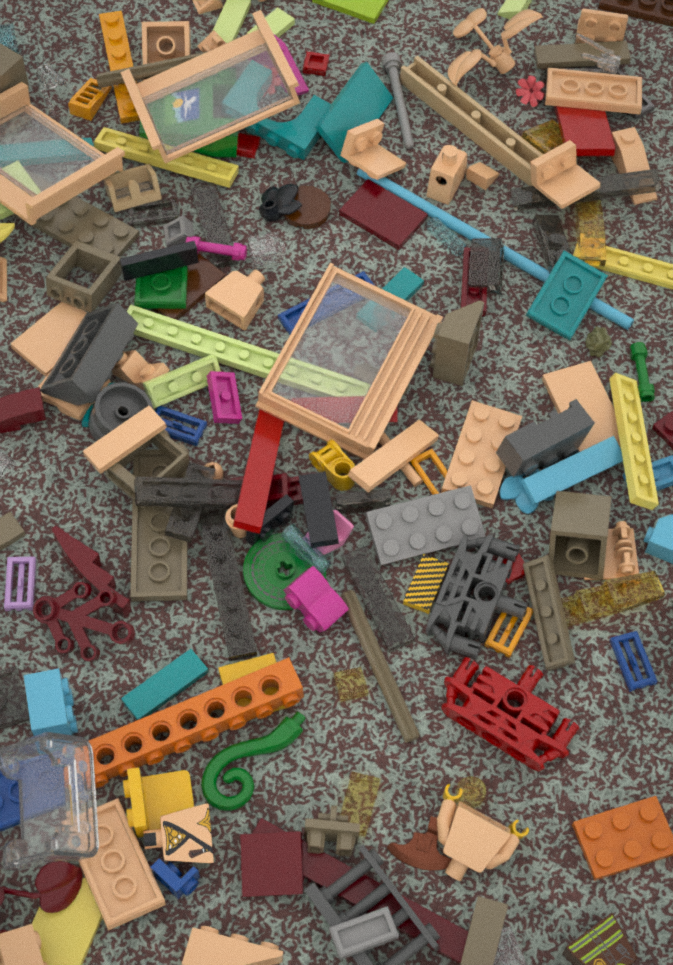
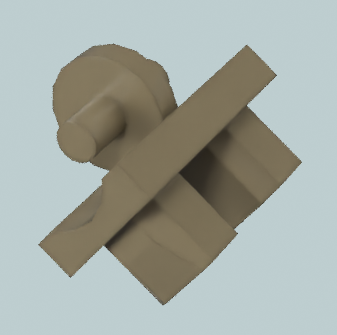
M331 805L330 814L318 813V819H305L304 839H307V851L316 854L324 853L325 841L337 842V855L352 856L354 846L358 844L360 824L349 823L348 816L337 815V806Z

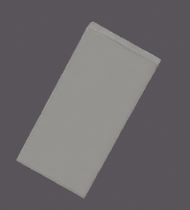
M388 906L329 927V933L339 960L399 938Z

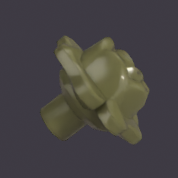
M596 326L591 333H588L585 341L590 355H596V357H602L604 352L608 351L612 345L611 337L607 334V329L604 327Z

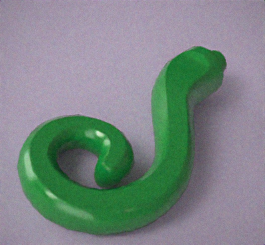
M298 711L292 718L285 716L280 724L268 735L233 744L217 753L207 764L201 780L203 796L207 803L222 811L237 810L247 804L255 788L254 780L250 773L242 768H232L223 775V782L225 784H231L234 781H239L242 784L241 791L233 797L224 796L217 789L216 782L219 774L228 764L238 759L275 753L290 746L303 732L300 726L305 721V716Z

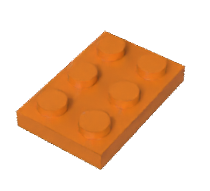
M657 796L572 823L594 881L673 856V834Z

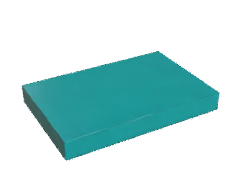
M564 250L525 316L556 334L571 340L608 275Z

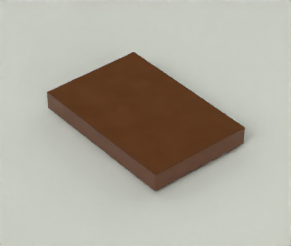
M198 254V263L188 265L186 309L153 310L158 314L178 320L205 297V293L225 278L226 274L202 255Z

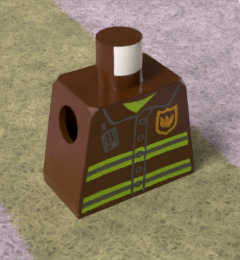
M610 913L566 946L562 953L572 965H633L637 960L633 948L613 913Z

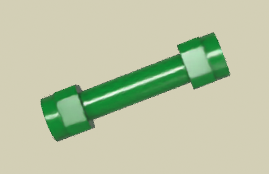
M636 342L630 345L631 360H635L640 402H651L655 399L654 385L649 383L645 361L648 352L643 342Z

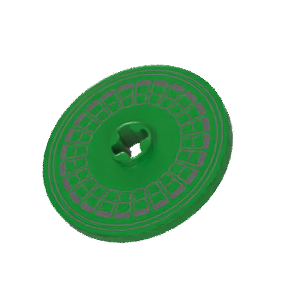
M289 533L272 534L268 540L256 542L248 551L243 565V578L250 594L261 604L277 610H294L285 600L286 594L283 589L307 568L312 566L326 579V564L321 552L317 548H311V544L307 539ZM284 566L286 570L290 569L289 575L286 576L283 572L279 573L280 567Z

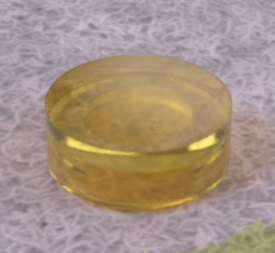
M474 776L461 779L456 789V796L460 788L463 790L459 801L472 808L481 805L486 796L485 784Z

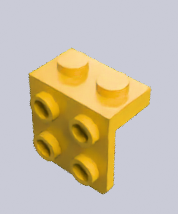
M139 767L127 769L128 780H123L125 798H131L132 808L126 809L129 827L135 828L137 838L144 837L143 831L161 829L160 816L194 807L191 779L188 771L181 770L142 777Z

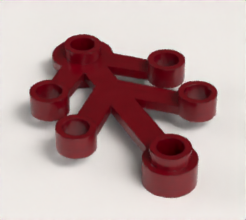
M80 581L76 582L72 589L56 598L52 596L40 597L33 605V614L38 622L48 625L55 640V648L62 654L71 653L75 647L73 639L65 636L59 620L68 622L81 649V658L88 662H94L98 660L100 650L96 645H92L84 627L108 634L114 643L121 645L129 644L134 639L135 629L130 623L125 621H117L112 624L88 616L103 606L112 607L116 603L117 595L109 589L101 590L98 596L72 611L62 609L77 598L87 599L91 595V586ZM81 586H84L85 592L80 596L78 590ZM109 593L111 599L108 603H105L104 596ZM50 605L51 612L49 615H46L45 608ZM124 628H126L128 630V635L126 638L123 639L121 637V631ZM67 640L68 647L66 650H62V642ZM92 648L94 654L91 658H88L87 651Z

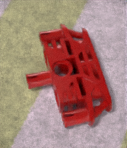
M464 657L452 678H444L447 703L442 704L441 709L443 713L535 771H542L545 769L544 763L551 762L556 758H565L569 755V751L566 748L579 730V726L573 722L569 730L566 731L571 719L563 718L553 737L547 736L553 724L556 723L560 711L532 694V691L544 676L540 669H537L534 673L535 666L528 665L518 683L515 684L485 666L482 673L477 677L476 682L469 688L467 685L476 671L479 670V665L475 661L470 665L471 659ZM457 698L464 703L462 707L455 705ZM517 700L521 706L512 707L507 701ZM537 748L543 751L544 754L537 756L534 751Z

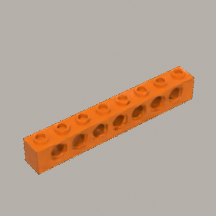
M288 657L70 748L85 787L100 788L109 782L108 779L118 775L121 777L128 776L127 769L138 768L145 764H157L164 759V756L173 752L183 753L189 750L192 744L202 740L203 742L211 741L217 738L219 733L228 729H240L247 721L254 718H266L273 713V710L278 709L280 706L284 705L285 708L292 707L299 703L300 699L304 698L303 687ZM269 687L278 689V692L274 695H266L264 693L265 689ZM242 698L251 700L248 706L241 707L237 705L238 700ZM214 710L224 711V714L219 718L210 717L211 712ZM188 721L197 722L193 729L186 730L182 728ZM167 732L170 734L164 741L155 740L159 733ZM131 745H142L141 749L138 752H128V749ZM104 756H114L111 763L107 765L100 764Z

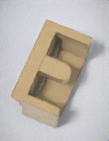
M150 164L113 173L103 179L107 196L112 203L114 212L162 199L157 175Z

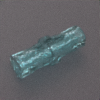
M295 524L289 525L282 532L281 537L297 551L296 555L299 559H304L321 574L331 566L332 563L317 548H311L310 540L301 533Z

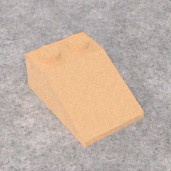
M189 21L142 22L143 65L191 55Z

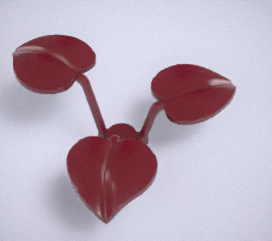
M66 861L49 862L40 869L36 876L35 887L38 892L32 893L0 886V905L4 901V895L10 894L31 899L39 898L40 908L46 913L62 911L78 895L82 884L83 872L80 867ZM2 929L0 930V934L7 932L8 930Z

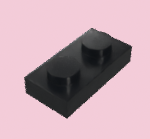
M286 494L268 508L264 514L260 534L247 531L246 541L251 546L259 540L264 542L271 537L276 528L280 525L285 526L293 517L294 500Z

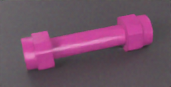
M195 236L186 238V242L195 241L197 254H199V251L232 256V260L245 261L247 245L234 242V245L230 246L204 242L200 240V237Z

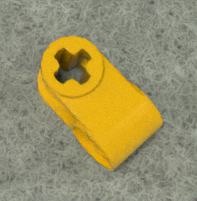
M334 440L327 441V445L319 451L309 453L312 465L318 472L326 471L327 480L334 488L340 491H347L354 486L355 481L348 475L355 465ZM345 473V474H348V475L340 476L339 474Z

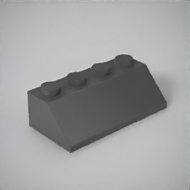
M119 303L85 314L42 385L41 392L76 406L95 402L102 386L112 376L113 367L123 357V350L133 339L134 331L139 323Z

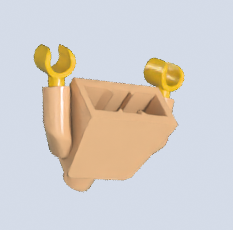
M448 784L444 789V800L437 817L438 840L444 845L443 853L452 858L445 873L461 881L468 867L481 873L485 868L493 869L508 861L518 846L519 839H522L529 833V828L526 827L522 833L517 832L516 824L519 822L518 819L508 827L459 801L463 792L461 788L457 796H451L448 793L450 784Z

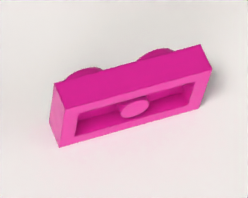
M210 371L207 375L214 423L239 424L242 420L235 373Z

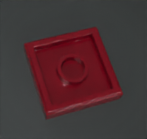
M301 831L240 834L242 897L304 894Z

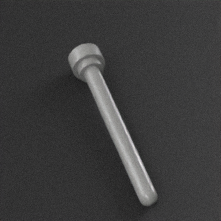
M390 52L382 57V66L390 76L404 146L406 149H412L414 142L398 73L401 67L400 56L395 52Z

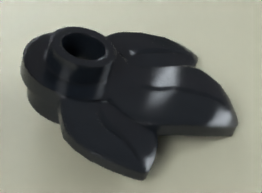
M286 184L279 189L272 186L265 190L261 197L262 204L259 207L261 217L266 221L273 222L280 219L282 215H290L300 209L302 203L294 200L299 190L298 185Z

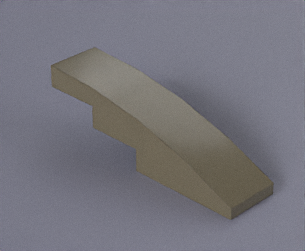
M478 896L460 965H494L508 904Z

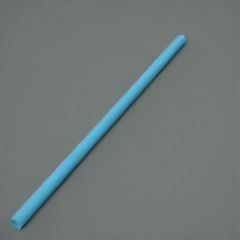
M360 168L358 169L357 175L361 178L373 181L426 212L434 220L481 247L489 249L490 252L545 283L551 273L549 270L388 178L373 179ZM596 297L589 309L626 330H629L634 322L633 318Z

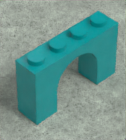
M252 60L223 100L222 116L226 119L238 120L258 111V103L272 84L273 71ZM313 95L297 118L288 122H275L266 118L246 127L245 130L252 135H258L265 139L271 146H277L285 150L289 156L305 160L321 137L315 126L331 104Z

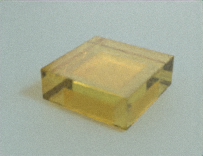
M361 667L333 673L340 702L368 696L369 692Z

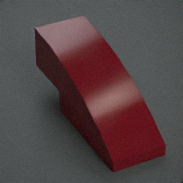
M40 387L0 398V433L21 430V425L46 420Z

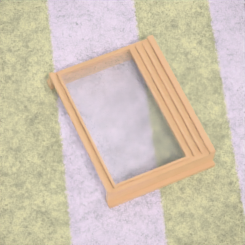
M261 10L252 13L258 30L136 84L130 69L120 72L153 151L159 150L165 163L300 104L295 87L299 86L298 81Z
M23 82L0 93V203L31 226L36 223L38 218L113 173L123 171L122 157L125 156V151L119 147L107 154L97 150L30 104L28 86Z
M330 263L263 383L255 407L325 442L332 439L342 450L364 460L375 452L384 430L434 336L437 324H442L443 317L438 314L436 316Z

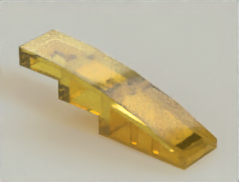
M586 195L575 202L579 259L591 266H605L606 242L600 196Z
M654 570L605 580L601 586L577 590L574 596L561 598L567 627L642 606L663 598L665 592Z

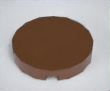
M299 186L294 200L302 203V207L290 215H283L285 220L294 227L299 226L303 227V229L317 228L329 218L331 202L328 195L322 189L314 186Z

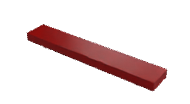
M260 409L257 415L232 526L260 534L284 423L283 420Z

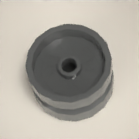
M113 383L104 387L97 395L89 417L88 424L91 435L95 441H98L147 406L153 409L151 400L143 390L132 384Z

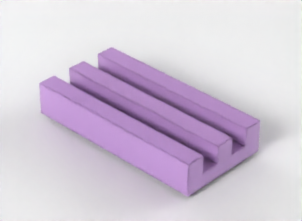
M7 557L5 611H11V609H16V611H22V609L33 610L36 557ZM29 563L27 602H23L25 564ZM14 564H19L17 602H12Z

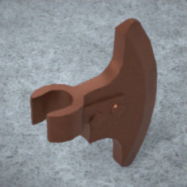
M433 816L430 817L426 834L414 832L413 838L409 843L402 845L391 842L387 846L389 852L398 860L422 870H445L452 858L441 855L437 850V817Z

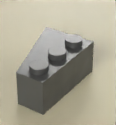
M577 399L569 402V408L559 414L556 410L548 413L550 419L538 425L533 421L505 436L496 454L513 477L524 473L529 475L537 468L544 466L548 468L556 462L579 452L578 448L595 422Z

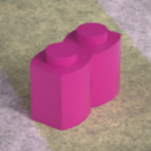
M314 566L307 568L283 589L286 594L285 600L293 609L296 610L298 608L302 612L305 625L312 631L317 630L319 633L325 631L349 610L342 598L330 587L327 580Z

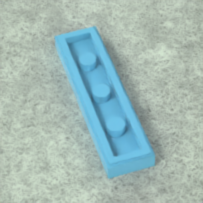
M612 436L523 479L521 483L530 501L535 505L555 495L557 491H564L623 462L621 448L615 437Z

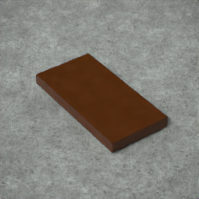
M600 0L598 9L626 14L630 17L673 27V0Z

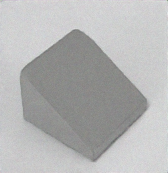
M184 215L163 226L166 246L186 243L187 237L195 236L193 223Z

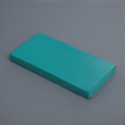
M368 62L360 64L315 126L319 134L343 163L348 162V160L340 156L347 131L379 119L393 99V96Z

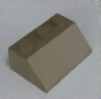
M477 301L447 313L443 323L437 324L433 337L435 338L432 353L434 354L430 363V367L434 368V378L463 386L478 345L484 302Z

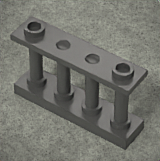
M363 844L358 847L365 858L327 888L323 886L319 889L315 883H312L304 890L330 927L362 916L387 895L393 894L402 906L400 910L392 915L396 928L411 918L421 933L384 963L378 962L376 965H402L428 943L435 952L441 949L436 942L441 937L430 922L425 926L381 869L380 866L384 861L374 848L368 851ZM373 868L384 883L347 912L341 911L338 914L331 905L335 902L334 898ZM371 949L352 956L358 965H375L368 956L372 952Z

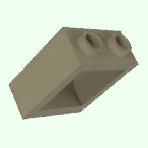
M76 240L47 275V296L87 312L94 311L121 276V257ZM75 266L100 275L89 289L65 280Z
M164 429L104 471L105 476L144 508L190 467L189 451L182 443H175ZM153 443L173 462L145 486L124 467Z

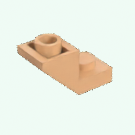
M136 350L123 351V357L113 367L112 374L145 390L143 382L168 373L170 369L164 363L148 364Z

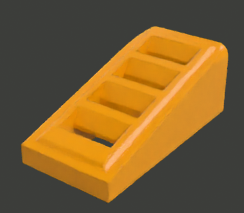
M90 78L69 101L70 114L92 121L112 86L103 87L101 90L92 87L93 85L99 87L97 80Z

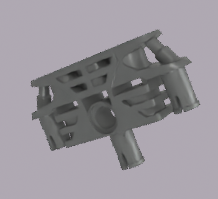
M495 532L489 533L487 537H479L473 540H468V535L463 536L427 624L426 634L430 636L433 633L436 639L444 646V652L449 655L450 651L477 660L482 643L486 640L497 611L523 620L524 613H526L528 602L503 595L507 586L506 578L509 579L513 562L515 563L520 545L495 538ZM477 547L479 549L476 554L467 551V548ZM494 555L498 556L497 561L494 560ZM503 558L508 560L506 564L503 563ZM482 564H483V565H484V566H483V569H482V571H481V574L479 575L478 573H479L480 568H481V566H482ZM473 588L475 589L474 599L469 598ZM490 595L493 599L491 601H483L480 597ZM463 611H465L462 622L460 623L459 621L461 619ZM441 623L449 626L448 633L442 631L438 625ZM466 633H470V639L465 638ZM476 636L479 637V642L474 641Z

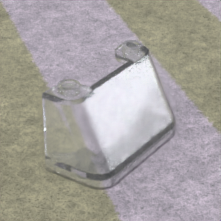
M45 732L0 748V770L7 779L18 781L21 839L9 841L3 849V869L17 871L42 867L52 861L73 862L94 857L99 849L94 757L89 741L79 736Z

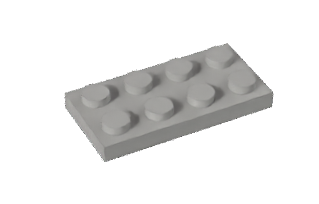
M471 485L365 513L380 566L459 546L464 535H468V540L486 537Z

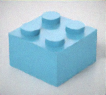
M59 668L24 675L31 731L39 750L57 747L65 743H74L73 734L78 733V725L72 708L74 706V699L68 678H62Z

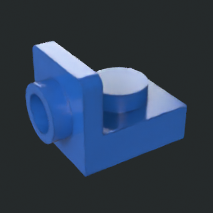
M159 858L151 866L153 875L177 899L183 894L189 896L199 885L197 881L200 878L199 870L194 866L181 879L179 877L182 873L171 862L165 864Z

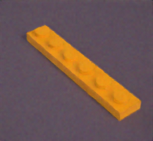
M122 11L99 14L110 71L134 67ZM126 84L113 85L121 124L140 121Z

